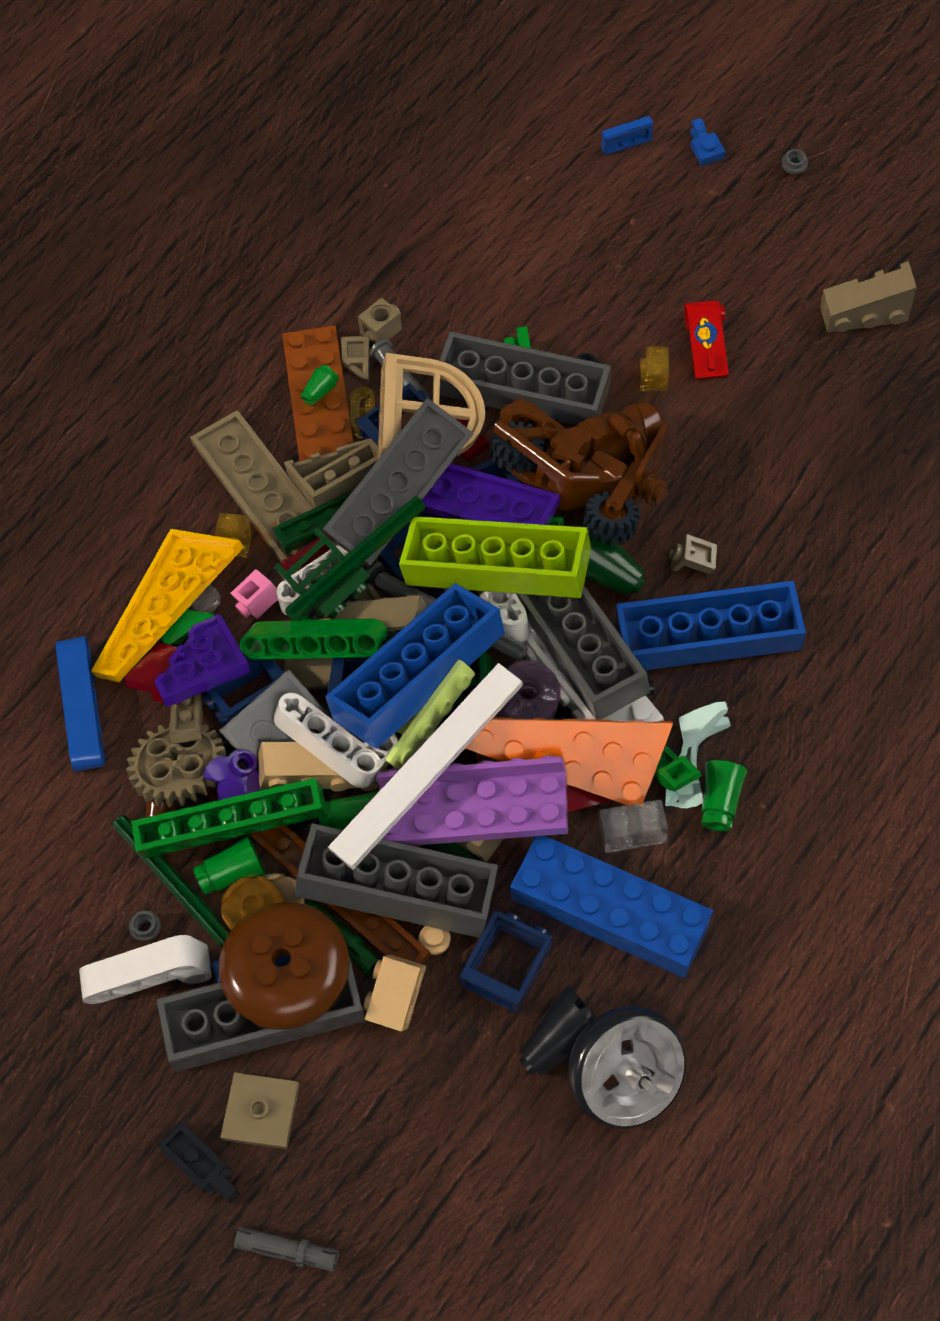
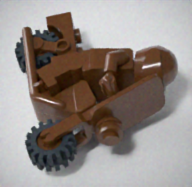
M522 398L505 405L501 409L500 419L494 426L495 433H493L490 457L493 462L498 463V467L501 469L504 467L506 471L512 473L526 485L560 494V504L557 509L561 511H569L586 506L583 526L587 527L588 534H592V539L595 541L601 538L600 543L605 544L607 540L610 541V545H616V541H619L620 545L625 544L626 539L630 541L637 529L640 512H638L640 500L645 499L648 505L661 503L666 498L668 483L664 479H659L656 472L664 455L670 425L664 423L660 411L654 405L647 402H634L626 406L621 412L612 411L590 417L570 429L564 428L531 402H526ZM630 454H634V462L631 463L627 470L626 464L622 461L628 458ZM531 467L533 469L537 468L536 474L531 471Z

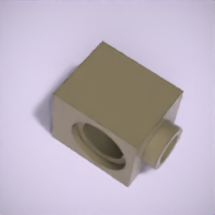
M380 298L358 316L360 333L363 336H369V341L373 344L382 339L389 340L402 330L400 310L394 304L386 302L383 298Z

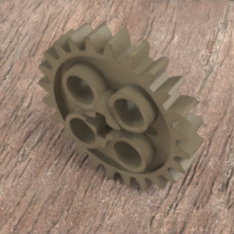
M169 723V728L167 729L158 725L159 732L156 734L148 731V740L138 739L140 748H132L131 751L134 757L127 758L130 767L126 768L130 783L135 788L137 795H143L147 803L154 799L156 806H160L166 800L168 807H172L175 800H179L180 805L184 806L185 798L189 797L193 802H196L197 793L205 796L208 795L206 791L207 786L216 788V782L205 779L203 773L206 766L214 758L219 756L227 757L221 737L218 738L215 730L210 731L207 724L202 726V739L171 744Z

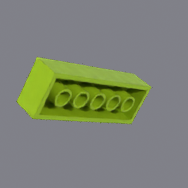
M415 517L411 520L399 566L405 584L409 586L450 588L456 583L466 590L581 598L591 554V545L587 527Z

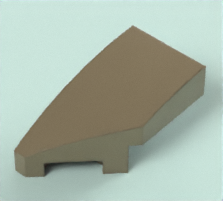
M369 336L341 337L342 365L364 382H369Z

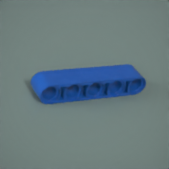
M81 636L57 641L55 644L72 769L76 773L105 767V754L94 674L91 672L93 666L87 637Z

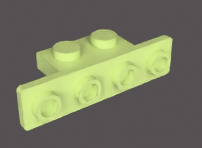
M460 659L457 660L424 707L396 731L402 736L385 759L396 769L403 767L434 733L435 728L444 716L451 711L453 704L460 694L468 688L475 672Z

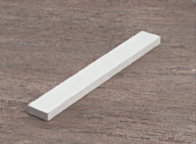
M498 663L328 846L329 850L354 870L523 686L522 681Z

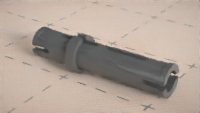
M242 1226L239 1227L234 1242L235 1249L294 1262L297 1267L304 1268L306 1265L334 1272L339 1258V1250L311 1244L310 1240L302 1239L301 1241L292 1240Z

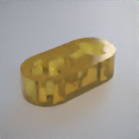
M359 387L353 390L350 396L352 432L359 438L362 437L356 421L376 407L374 392L367 387ZM366 398L365 407L361 408V399Z

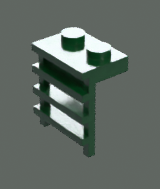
M318 527L312 532L320 541L290 569L286 571L279 563L273 567L299 595L305 592L303 588L336 558L342 560L345 557ZM325 544L332 554L298 584L291 575ZM363 567L359 570L355 569L317 602L312 609L318 614L320 619L326 618L329 614L334 618L346 607L343 601L350 594L356 598L368 586L364 581L370 575Z

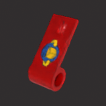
M718 300L685 303L684 319L686 330H689L695 380L728 377L729 372L722 321H725L724 305H719Z

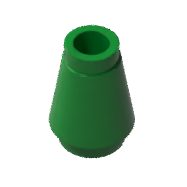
M324 364L320 368L316 367L303 392L300 394L301 399L308 405L313 406L337 386L336 382L339 380V376Z

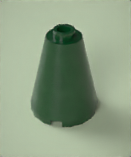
M589 534L591 554L585 580L630 596L632 592L638 594L647 581L643 578L645 571L617 542L616 545H610V541L606 540V543L602 544L600 543L601 538L595 541L592 539V534Z

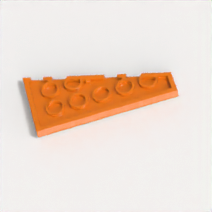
M494 717L465 749L502 762L510 761L514 758L525 760L540 759L548 755L562 757L567 771L568 785L641 810L673 726V721L546 720L545 718L513 719Z

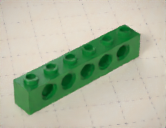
M311 778L133 820L131 824L136 852L145 858L328 815L322 786L316 778Z

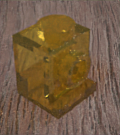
M646 347V358H640V391H668L669 347Z
M219 513L215 535L240 540L244 548L235 557L247 558L253 534L248 516Z

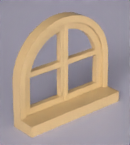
M386 353L381 368L378 459L401 432L402 411L416 413L423 404V402L402 400L403 372L433 376V402L453 418L469 420L466 428L474 434L458 455L467 451L479 437L485 420L484 401L474 382L458 368L439 360ZM440 378L449 382L460 391L467 402L468 408L439 405Z

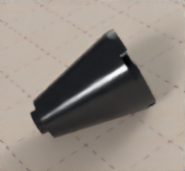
M567 986L562 991L520 1050L523 1057L519 1061L531 1075L537 1072L540 1076H543L567 1063L576 1039L584 1028L596 1018L594 1013L570 986Z

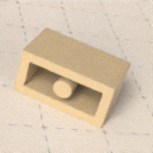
M391 954L383 956L382 960H378L373 972V979H376L373 992H368L363 1006V1010L367 1011L365 1020L401 1032L408 1029L426 966Z

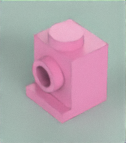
M256 569L231 592L238 601L235 607L246 618L252 615L258 619L278 600L277 588Z

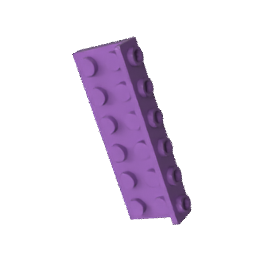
M548 755L540 759L525 760L514 758L504 762L481 761L478 764L469 765L450 764L382 839L416 846L568 834L567 771L562 757ZM400 769L377 772L376 780L380 790Z

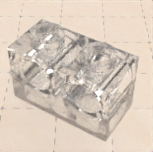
M662 800L600 810L599 827L605 853L660 844L667 841L668 825Z

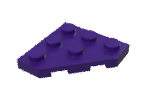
M220 614L194 624L188 631L189 638L186 643L179 645L169 659L170 666L165 674L160 673L154 681L166 708L251 672L247 660Z

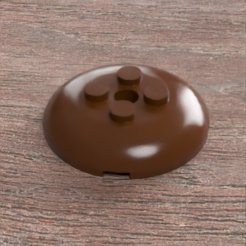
M296 902L269 904L249 913L231 930L220 954L219 979L228 1002L239 1015L241 1014L246 1019L256 1023V1025L268 1029L286 1030L298 1028L314 1022L333 1007L332 1004L342 989L344 990L347 983L350 967L349 952L346 941L338 926L320 910ZM282 955L291 958L286 966H275L276 961Z

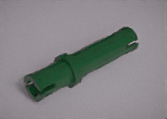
M310 900L306 905L320 910L333 920L343 934L350 959L367 976H371L377 961L381 959H378L363 945L364 940L361 937L350 933L318 901Z

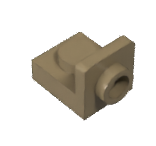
M686 534L677 543H674L670 549L671 570L677 572L683 566L711 574L716 568L717 544Z

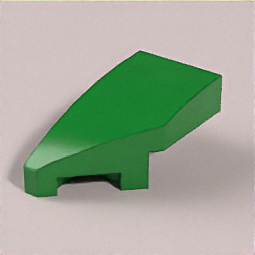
M186 610L161 638L165 644L177 647L189 637L188 631L194 624L216 615Z

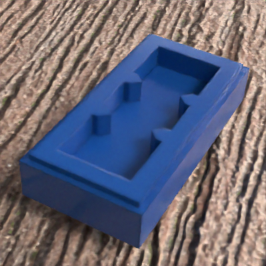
M647 116L602 131L601 150L604 155L652 141L653 121L651 117Z

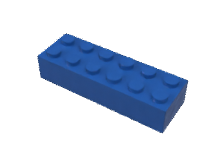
M794 581L616 604L615 623L617 632L644 670L802 650L806 635Z
M458 584L452 585L325 696L333 721L377 750L424 707L457 660L460 659L470 666L505 634L500 609Z
M546 836L535 837L510 886L512 901L682 978H686L711 924L713 910Z

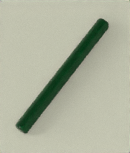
M414 496L285 609L287 616L291 620L297 621L411 522L413 518L419 515L426 507L424 502L418 496Z
M120 815L113 821L112 825L136 852L131 820L126 815ZM136 852L222 948L231 932L162 855L145 858Z

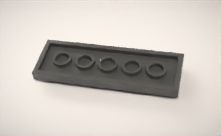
M427 398L323 528L322 532L350 553L414 496H418L423 500L474 433ZM390 540L386 542L380 549H378L373 555H371L365 562H363V564L369 568L372 565V563L376 560V558L379 556V554L383 551V549L387 546Z

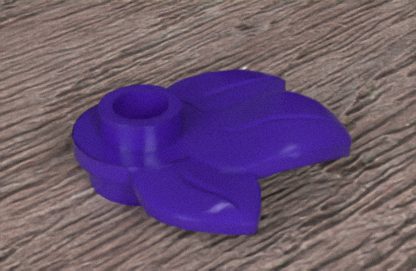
M236 750L229 757L219 756L214 758L206 766L203 773L205 779L218 783L217 795L219 800L264 790L260 789L257 759L248 750ZM237 762L244 763L246 769L239 768Z

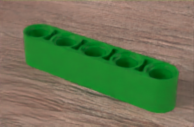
M372 618L260 621L254 623L241 639L240 649L250 659L371 657L380 649L388 635V630L382 621Z

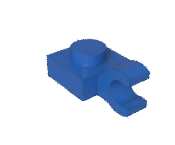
M701 118L692 120L691 124L694 129L690 130V134L694 140H691L690 147L700 165L703 166L725 158L726 151L715 132L707 134L705 124Z

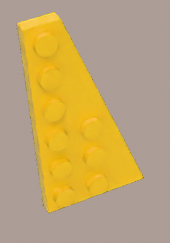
M170 529L91 672L97 678L120 682L244 548L240 540Z

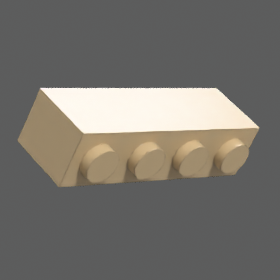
M297 742L261 743L257 755L260 789H269L311 778H316L321 784L322 789L344 791L348 788H358ZM333 747L338 752H344L339 747ZM358 766L363 771H369L364 766ZM375 779L371 785L361 788V790L373 791L380 788Z

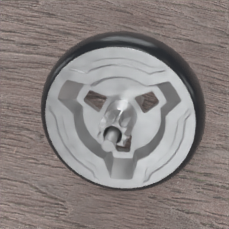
M623 1006L611 1009L592 1020L580 1033L573 1045L567 1068L571 1094L583 1113L598 1124L616 1129L642 1126L661 1115L678 1095L686 1073V1051L677 1029L658 1012L639 1006ZM630 1040V1051L622 1048V1041ZM613 1074L617 1082L606 1089L603 1084Z

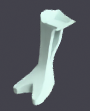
M725 701L712 703L679 717L683 739L682 751L679 757L685 756L696 768L698 745L707 737L731 726L729 718L723 717L728 711ZM699 779L694 780L676 792L666 788L665 806L690 808L703 803Z

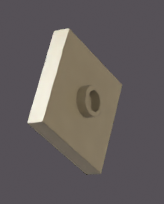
M234 1072L220 1138L223 1141L287 1150L300 1086L299 1082Z

